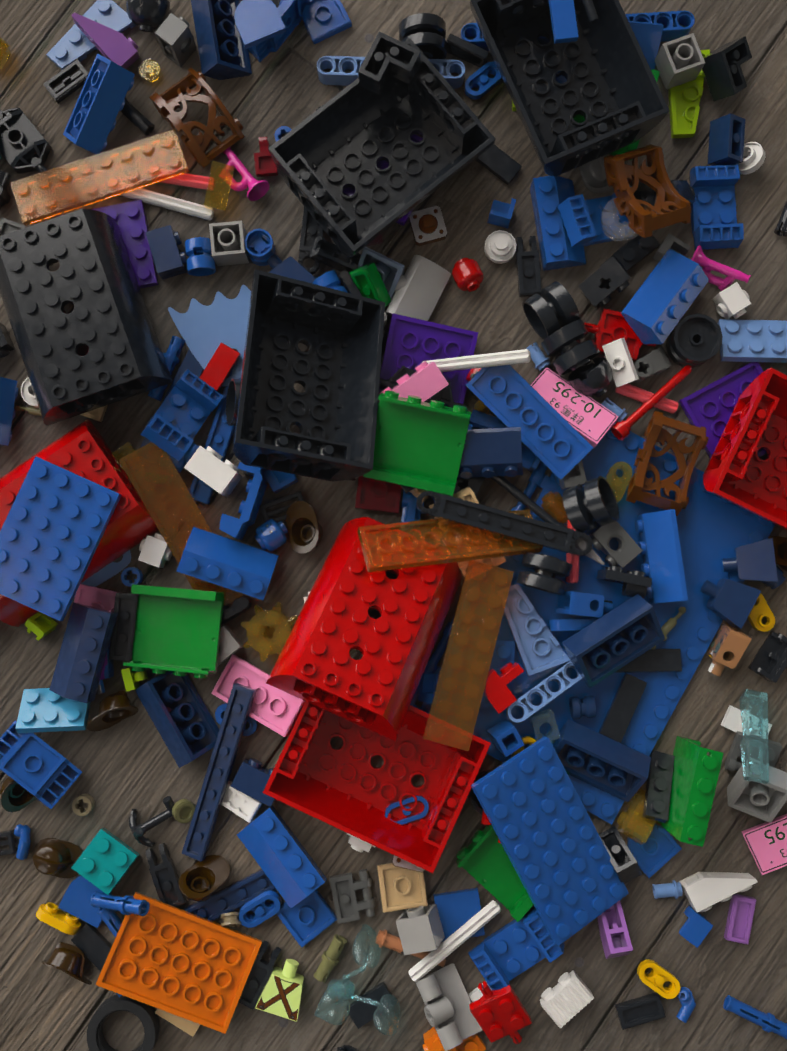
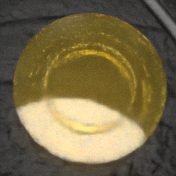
M147 59L140 64L139 73L144 80L154 82L159 78L161 69L155 60Z

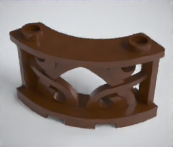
M190 68L188 69L189 74L162 94L154 93L149 98L169 125L178 132L181 131L183 135L180 139L191 152L196 162L204 168L210 164L212 159L238 140H242L245 136L241 131L243 126L237 118L233 119L221 100L207 84V80L201 71L196 72ZM187 102H198L208 105L207 127L197 121H189L183 124L188 113ZM182 103V105H183L182 111H180V112H175V110H176L177 108H180V109H181V107H180L179 104ZM216 108L222 116H217ZM226 125L232 131L233 135H231L226 140L221 142L214 135V132L221 136H225V132L221 130V126ZM197 128L203 131L204 135L199 131V134L195 136L192 134V131ZM211 141H213L217 146L205 154Z
M652 144L615 156L604 157L608 186H613L616 195L613 201L620 215H626L630 221L628 226L644 238L652 236V231L679 222L684 224L690 223L691 214L690 201L676 191L668 177L664 165L662 147ZM646 155L648 167L646 166L645 159L639 169L638 157ZM633 159L632 166L624 164V161ZM639 181L656 191L654 206L634 197L633 194L638 188Z
M654 411L644 433L646 437L643 442V449H638L633 465L636 467L635 473L629 480L626 501L631 503L640 501L665 510L675 509L676 516H678L682 509H686L689 502L687 491L691 474L701 449H705L708 442L706 428L663 416V413ZM663 426L677 431L671 435ZM681 432L695 436L691 446L687 447L685 445V441L688 438L681 439L679 442L676 441ZM656 442L660 443L661 446L665 442L667 443L661 451L655 450ZM671 449L675 456L678 470L660 481L659 472L649 462L650 457L661 456ZM687 453H688V456H687L686 461H685V457H684L683 454H687ZM648 470L652 471L654 475L653 483V477L648 479L645 475ZM663 488V492L667 497H670L669 492L671 490L674 491L675 501L661 497L660 489ZM655 490V495L645 491Z

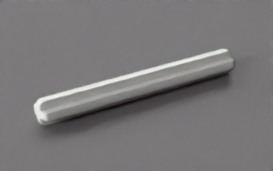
M112 181L109 190L112 194L134 200H142L144 203L206 220L213 219L214 210L211 207L117 181Z
M524 349L427 360L426 362H435L441 372L529 363L531 354L529 350Z
M492 900L444 940L437 950L431 951L409 970L411 979L414 982L419 981L499 914L501 908L498 903Z

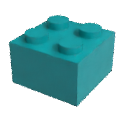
M102 828L71 868L105 894L109 895L140 854L107 829Z

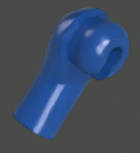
M18 824L14 830V835L20 837L16 858L24 860L27 859L29 854L31 829L28 825Z
M681 987L677 995L681 1008L676 1017L687 1023L696 1006L692 991L687 987Z

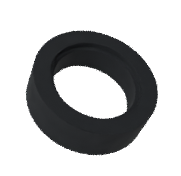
M117 994L109 997L99 1006L87 1028L89 1051H118L106 1042L103 1035L105 1018L117 1011L131 1012L143 1024L145 1032L144 1041L138 1048L132 1051H152L160 1031L159 1017L155 1014L156 1010L153 1006L123 995L118 997Z

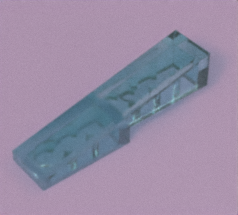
M745 689L739 699L743 737L740 740L744 780L767 784L769 782L768 693Z

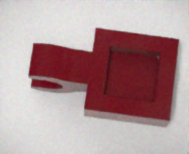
M259 137L260 152L254 153L256 176L278 175V169L268 149V137Z

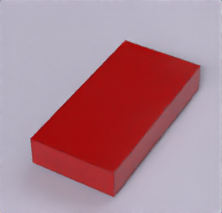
M221 342L201 374L200 379L219 392L241 354Z

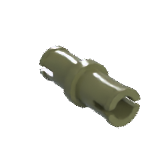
M335 934L328 950L323 952L321 956L322 961L314 973V977L318 981L326 983L333 967L337 966L339 956L347 944V940L343 936Z

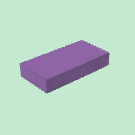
M739 894L732 895L724 933L726 940L749 944L756 905L754 897Z

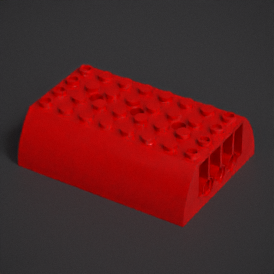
M769 368L757 376L740 395L703 474V484L707 491L787 529V375ZM760 448L765 449L767 452V457L764 460L758 457V450Z
M88 419L0 478V530L35 456L122 494L81 583L141 543L142 539H146L147 535L151 536L163 527L91 420ZM0 594V621L8 625L19 627L28 618L39 612Z
M360 517L348 521L342 526L266 683L396 741L461 582L462 575L457 561L451 553L372 518ZM386 571H388V572H390V573H392V574H394V575H397L398 578H396V579H390V578H388V577L386 576ZM376 609L379 611L380 617L373 619L368 615V611ZM357 649L362 653V658L354 660L350 657L349 652Z
M305 701L263 793L433 873L491 743L411 705L396 741ZM335 736H339L343 740V746L339 749L333 748L330 744L331 739ZM375 755L381 756L384 760L383 765L379 768L373 767L371 764V758ZM416 774L424 777V783L419 787L411 783L412 777ZM416 795L422 796L427 800L429 811L425 817L403 825L394 822L419 814L424 810V804L421 801H417ZM414 797V802L402 805L403 799ZM399 801L400 806L393 808L386 818V808L390 804ZM402 810L412 812L410 815L406 816L403 814Z

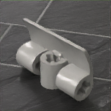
M414 255L405 274L400 277L394 291L395 294L385 312L386 315L391 318L394 313L428 321L451 273L420 255Z
M454 963L415 982L425 1004L424 1012L430 1025L435 1027L444 1051L455 1048L463 1043L464 1039L482 1031V1028L470 1011L469 1004H471V1001Z

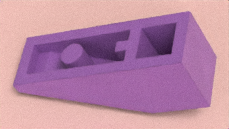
M75 12L71 15L74 23L105 58L125 69L139 58L138 46L130 37L127 39L122 33Z
M619 900L597 917L606 959L625 956L633 951Z

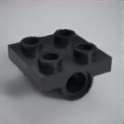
M605 566L604 570H598L596 579L623 584V596L634 597L638 594L644 599L647 588L651 587L652 578L645 577V572L632 570L624 573V568Z

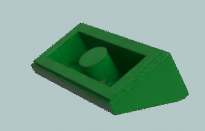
M369 263L350 272L353 282L363 297L385 302V307L391 302L390 295L375 263Z

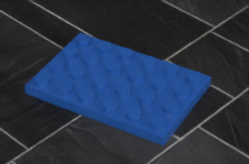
M35 456L0 530V594L56 620L63 621L122 494Z

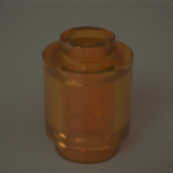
M550 491L541 499L543 501L541 507L558 522L564 524L569 520L565 512L563 497L559 492L553 493Z

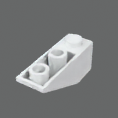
M697 872L679 882L691 907L698 913L710 910L712 905L718 902L730 900L732 895L739 891H748L752 888L753 884L757 883V880L749 873Z

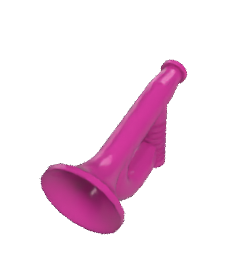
M230 147L223 151L227 155L229 162L221 171L219 177L234 191H243L248 187L247 198L250 201L262 198L269 190L270 185L268 181L256 180ZM234 168L242 176L241 182H236L232 177L231 172Z
M700 245L695 250L691 259L698 263L700 267H703L702 270L708 277V282L718 286L721 291L728 288L735 279L748 283L751 275L709 259L703 253L702 246ZM711 270L717 271L727 276L725 277V279L720 278L718 276L713 275L711 273Z

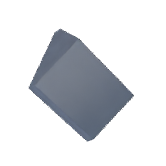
M365 246L358 263V268L369 263H375L392 300L400 277L404 275L405 266Z

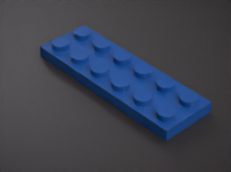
M511 365L484 367L466 384L507 427H521V441L560 480L594 448Z

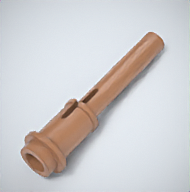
M386 929L384 931L379 930L375 943L380 948L386 947L401 954L403 948L400 938L387 933ZM427 951L410 955L423 959L430 952ZM446 958L438 966L444 967Z

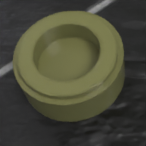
M181 799L174 804L172 815L179 823H188L192 820L196 807L190 800Z

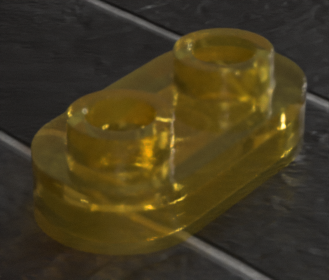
M622 461L613 464L605 478L610 484L617 502L622 499L632 477L631 466ZM617 470H621L623 472L622 477H618L616 475Z

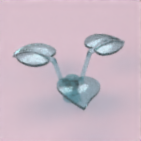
M363 924L362 929L354 940L352 949L355 962L362 966L349 974H344L342 979H332L329 982L314 1015L332 1025H341L347 1019L350 1011L348 999H354L375 1005L377 1009L374 1012L373 1021L376 1028L384 1035L393 1036L397 1032L400 1021V1006L396 997L392 994H385L379 1003L375 1000L353 995L355 986L349 979L365 971L367 966L375 968L381 954V948L375 943L376 933L370 926Z

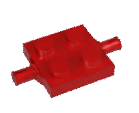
M603 308L597 325L584 322L588 332L595 333V344L600 350V354L605 355L602 346L620 338H625L632 361L637 360L639 349L643 343L621 312ZM643 344L652 347L656 346V344Z
M483 981V985L482 983L478 985V989L483 996L469 1004L471 1013L491 1043L507 1035L511 1037L514 1044L520 1043L522 1037L517 1030L532 1024L528 1012L510 985L491 991L487 982Z

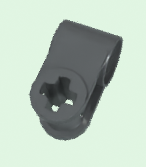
M663 347L650 352L634 363L639 379L633 382H642L673 366Z

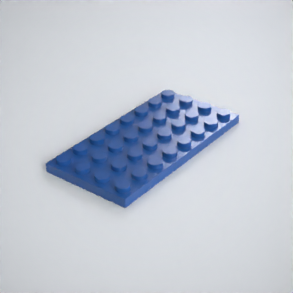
M543 736L471 785L554 944L557 946L561 945L629 894L624 882H620L610 862L611 857L549 737Z

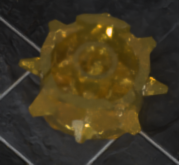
M279 602L275 604L272 610L265 611L260 606L255 605L256 615L251 618L250 622H241V626L247 630L248 641L243 645L244 648L253 647L254 650L260 653V661L262 662L269 655L275 653L280 655L292 631V624L298 618L297 615L288 617L285 613H282L281 603ZM268 626L275 629L273 638L266 635Z

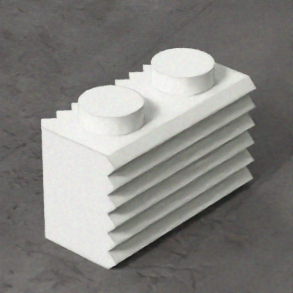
M574 970L570 973L565 972L558 979L559 983L553 988H547L541 995L540 1003L542 1008L559 1028L566 1025L570 1019L576 1016L580 1010L594 999L591 990Z

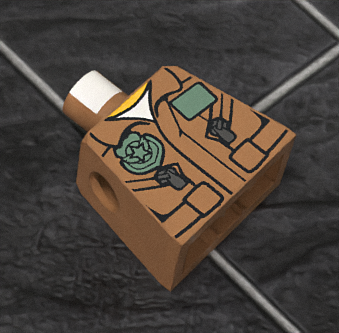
M722 622L707 651V655L713 659L708 671L720 677L725 666L735 669L752 638L741 630Z

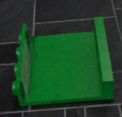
M385 391V394L381 393L378 397L380 402L376 421L373 470L363 477L453 496L471 412L467 411L466 407L454 405L453 408L444 406L445 403L441 401L431 400L430 403L422 402V398L417 396L399 397V393L394 391Z
M132 584L131 593L139 594L132 661L123 662V666H132V671H145V668H150L152 673L166 674V670L173 671V675L187 676L188 672L194 673L195 678H208L209 674H216L224 592Z
M677 736L673 752L675 757L668 821L665 823L658 821V823L680 842L703 847L724 753L703 748L700 746V741Z
M487 825L483 831L478 830L471 839L473 842L467 848L463 847L458 852L456 863L459 868L463 867L510 911L511 916L519 922L533 906V903L502 844L498 843V837L492 825Z

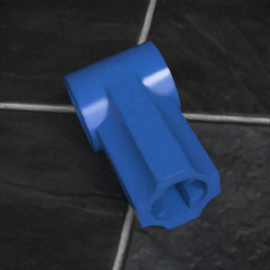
M404 490L401 505L403 511L400 531L419 533L421 512L416 506L417 498L411 492L406 494Z

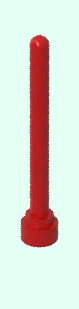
M686 365L625 421L616 422L610 428L613 435L623 441L630 434L631 427L692 372V367Z

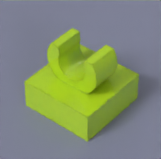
M38 612L28 618L24 625L28 628V633L33 632L37 635L36 640L39 641L55 630L58 623L50 616Z
M131 667L121 670L126 692L139 688V681L148 679L146 670L136 672L132 671Z

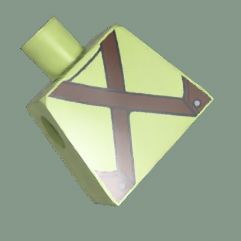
M286 959L283 969L274 967L257 1001L256 1009L297 1022L304 976L296 973L299 966L296 960Z

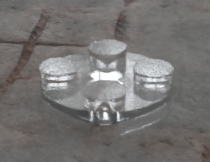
M611 199L604 206L601 214L603 232L615 241L631 240L637 237L638 234L628 226L630 221L619 222L618 215L620 213L613 199Z

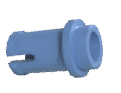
M537 342L533 343V346L531 344L526 348L530 351L535 369L543 371L546 367L550 366V358H546Z
M608 397L601 404L619 416L616 422H621L628 414L625 412V408L621 409Z
M672 880V883L652 884L654 899L668 897L678 899L679 896L683 895L681 883Z

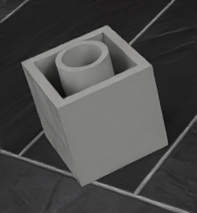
M694 33L662 44L654 60L666 90L695 80L705 64Z
M242 221L209 224L212 257L217 266L249 263V255L244 243L247 233Z
M436 904L405 909L396 920L404 955L437 950L445 938Z

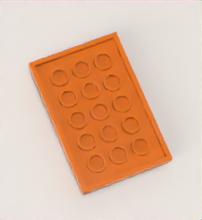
M135 892L133 896L135 899L147 900L149 902V912L145 916L137 914L125 915L95 985L226 1034L262 940L228 927H222L218 923Z

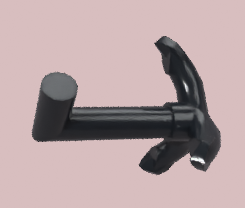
M170 796L163 799L167 810L143 824L137 825V809L131 810L129 827L138 843L148 847L154 846L155 843L143 835L148 830L173 816L172 808L174 802Z

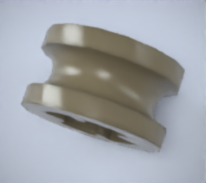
M89 794L79 795L72 803L73 812L79 816L87 815L94 808V798ZM81 799H83L84 803H88L85 810L78 805L82 801Z
M240 912L221 914V919H223L221 926L228 928L241 926V921H239Z

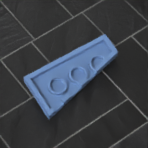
M97 0L83 15L120 33L129 27L132 29L136 26L129 19L128 14L113 0ZM74 24L46 55L55 65L63 70L76 59L81 62L87 58V54L94 50L98 51V49L78 26Z
M519 584L496 591L528 676L570 661Z

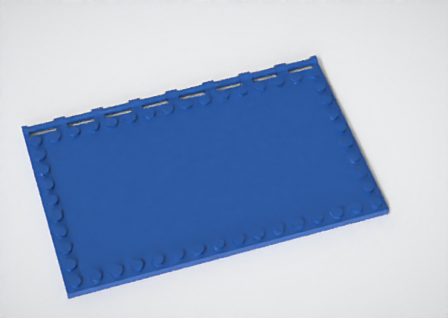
M609 429L597 446L582 459L587 481L599 476L604 477L608 481L619 507V519L617 522L638 545V542H641L640 533H637L635 528V520H638L637 516L664 511L665 509L640 501L635 503L626 501L629 480L635 473L636 467L633 466L638 449H643L645 439L629 431L630 434L621 441ZM654 446L656 451L662 450V448ZM669 452L658 457H650L649 462L657 468L660 481L678 470L675 456ZM541 461L538 468L529 477V484L524 494L531 498L536 487L542 489L535 503L558 522L567 526L568 517L563 504V491L565 489L561 490L559 478L553 472L550 477L544 474L548 467ZM696 467L693 468L688 486V505L685 510L682 509L679 515L676 516L688 600L649 603L653 606L661 627L670 618H674L679 613L678 609L680 607L686 608L685 614L677 620V625L666 635L667 640L656 645V649H680L682 671L627 673L647 682V685L621 744L647 756L651 754L723 619L706 607L710 597L701 592L702 585L706 580L717 585L720 579H730L743 584L745 580H739L738 571L724 572L723 559L736 557L735 548L768 539L775 526L774 523L707 491L703 484L704 472ZM648 470L645 475L648 479L653 477V483L654 475L652 471ZM663 488L660 489L661 497L675 501L674 491L671 490L669 492L670 497H667L663 492ZM655 490L645 491L655 495ZM520 501L510 511V513L543 521L531 510L528 515L525 514L523 510L526 506ZM595 529L585 532V534L590 535ZM499 535L496 541L501 550L508 539L507 536ZM612 538L609 541V547L614 551L618 548V542ZM514 539L507 553L502 551L506 562L500 564L486 591H483L480 587L490 570L476 576L474 582L469 584L464 593L465 598L451 623L448 622L442 633L444 635L428 661L423 674L446 675V662L442 668L437 666L447 648V638L514 640L496 591L518 584L516 581L520 571L534 572L533 569L522 565L524 552L544 554L566 562L567 553ZM594 547L592 549L605 563L604 565L583 555L579 556L578 583H567L566 577H554L567 584L566 591L604 595V600L613 602V609L632 598L622 595L623 584L596 579L598 570H604L605 566L610 567V565L605 560L606 555L603 551H598ZM638 554L623 567V572L627 573V571L632 570L642 572L641 565L644 564L643 555ZM519 584L549 630L550 619L599 618L556 613L557 594ZM474 600L478 605L463 630L458 626ZM581 630L550 632L567 654L562 642ZM515 643L514 663H518L524 672L513 681V695L516 699H519L568 662L528 676ZM566 669V675L570 679L577 677L575 669ZM612 673L591 688L587 686L582 678L529 718L513 725L521 738L530 736L538 741L543 736L549 737L552 745H554L564 724L568 719L572 720L569 698L578 697L581 699L585 696L593 695L596 704V717L587 718L582 716L580 719L572 721L599 733L625 673ZM555 681L548 682L549 690L551 692H558V683ZM418 685L410 704L411 706L490 742L491 745L487 754L505 763L511 758L512 754L505 757L495 748L486 731L504 719L509 721L506 717L507 708L498 714L492 707L445 706V704L423 702L420 707L415 704L419 697ZM537 694L530 695V703L535 706L540 705V696ZM513 707L511 715L515 719H521L523 711L519 707ZM525 744L524 749L529 747L531 744ZM568 775L585 809L612 825L624 800Z

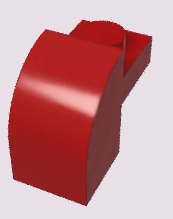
M509 662L500 669L502 673L499 675L494 669H491L484 679V694L498 714L517 700L506 686L524 672L522 667L516 662L514 664Z

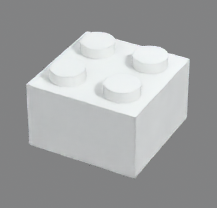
M199 446L184 468L218 493L228 498L243 477L238 473L240 470L227 459L225 462H222L221 458L223 456L208 446L204 449L202 446Z

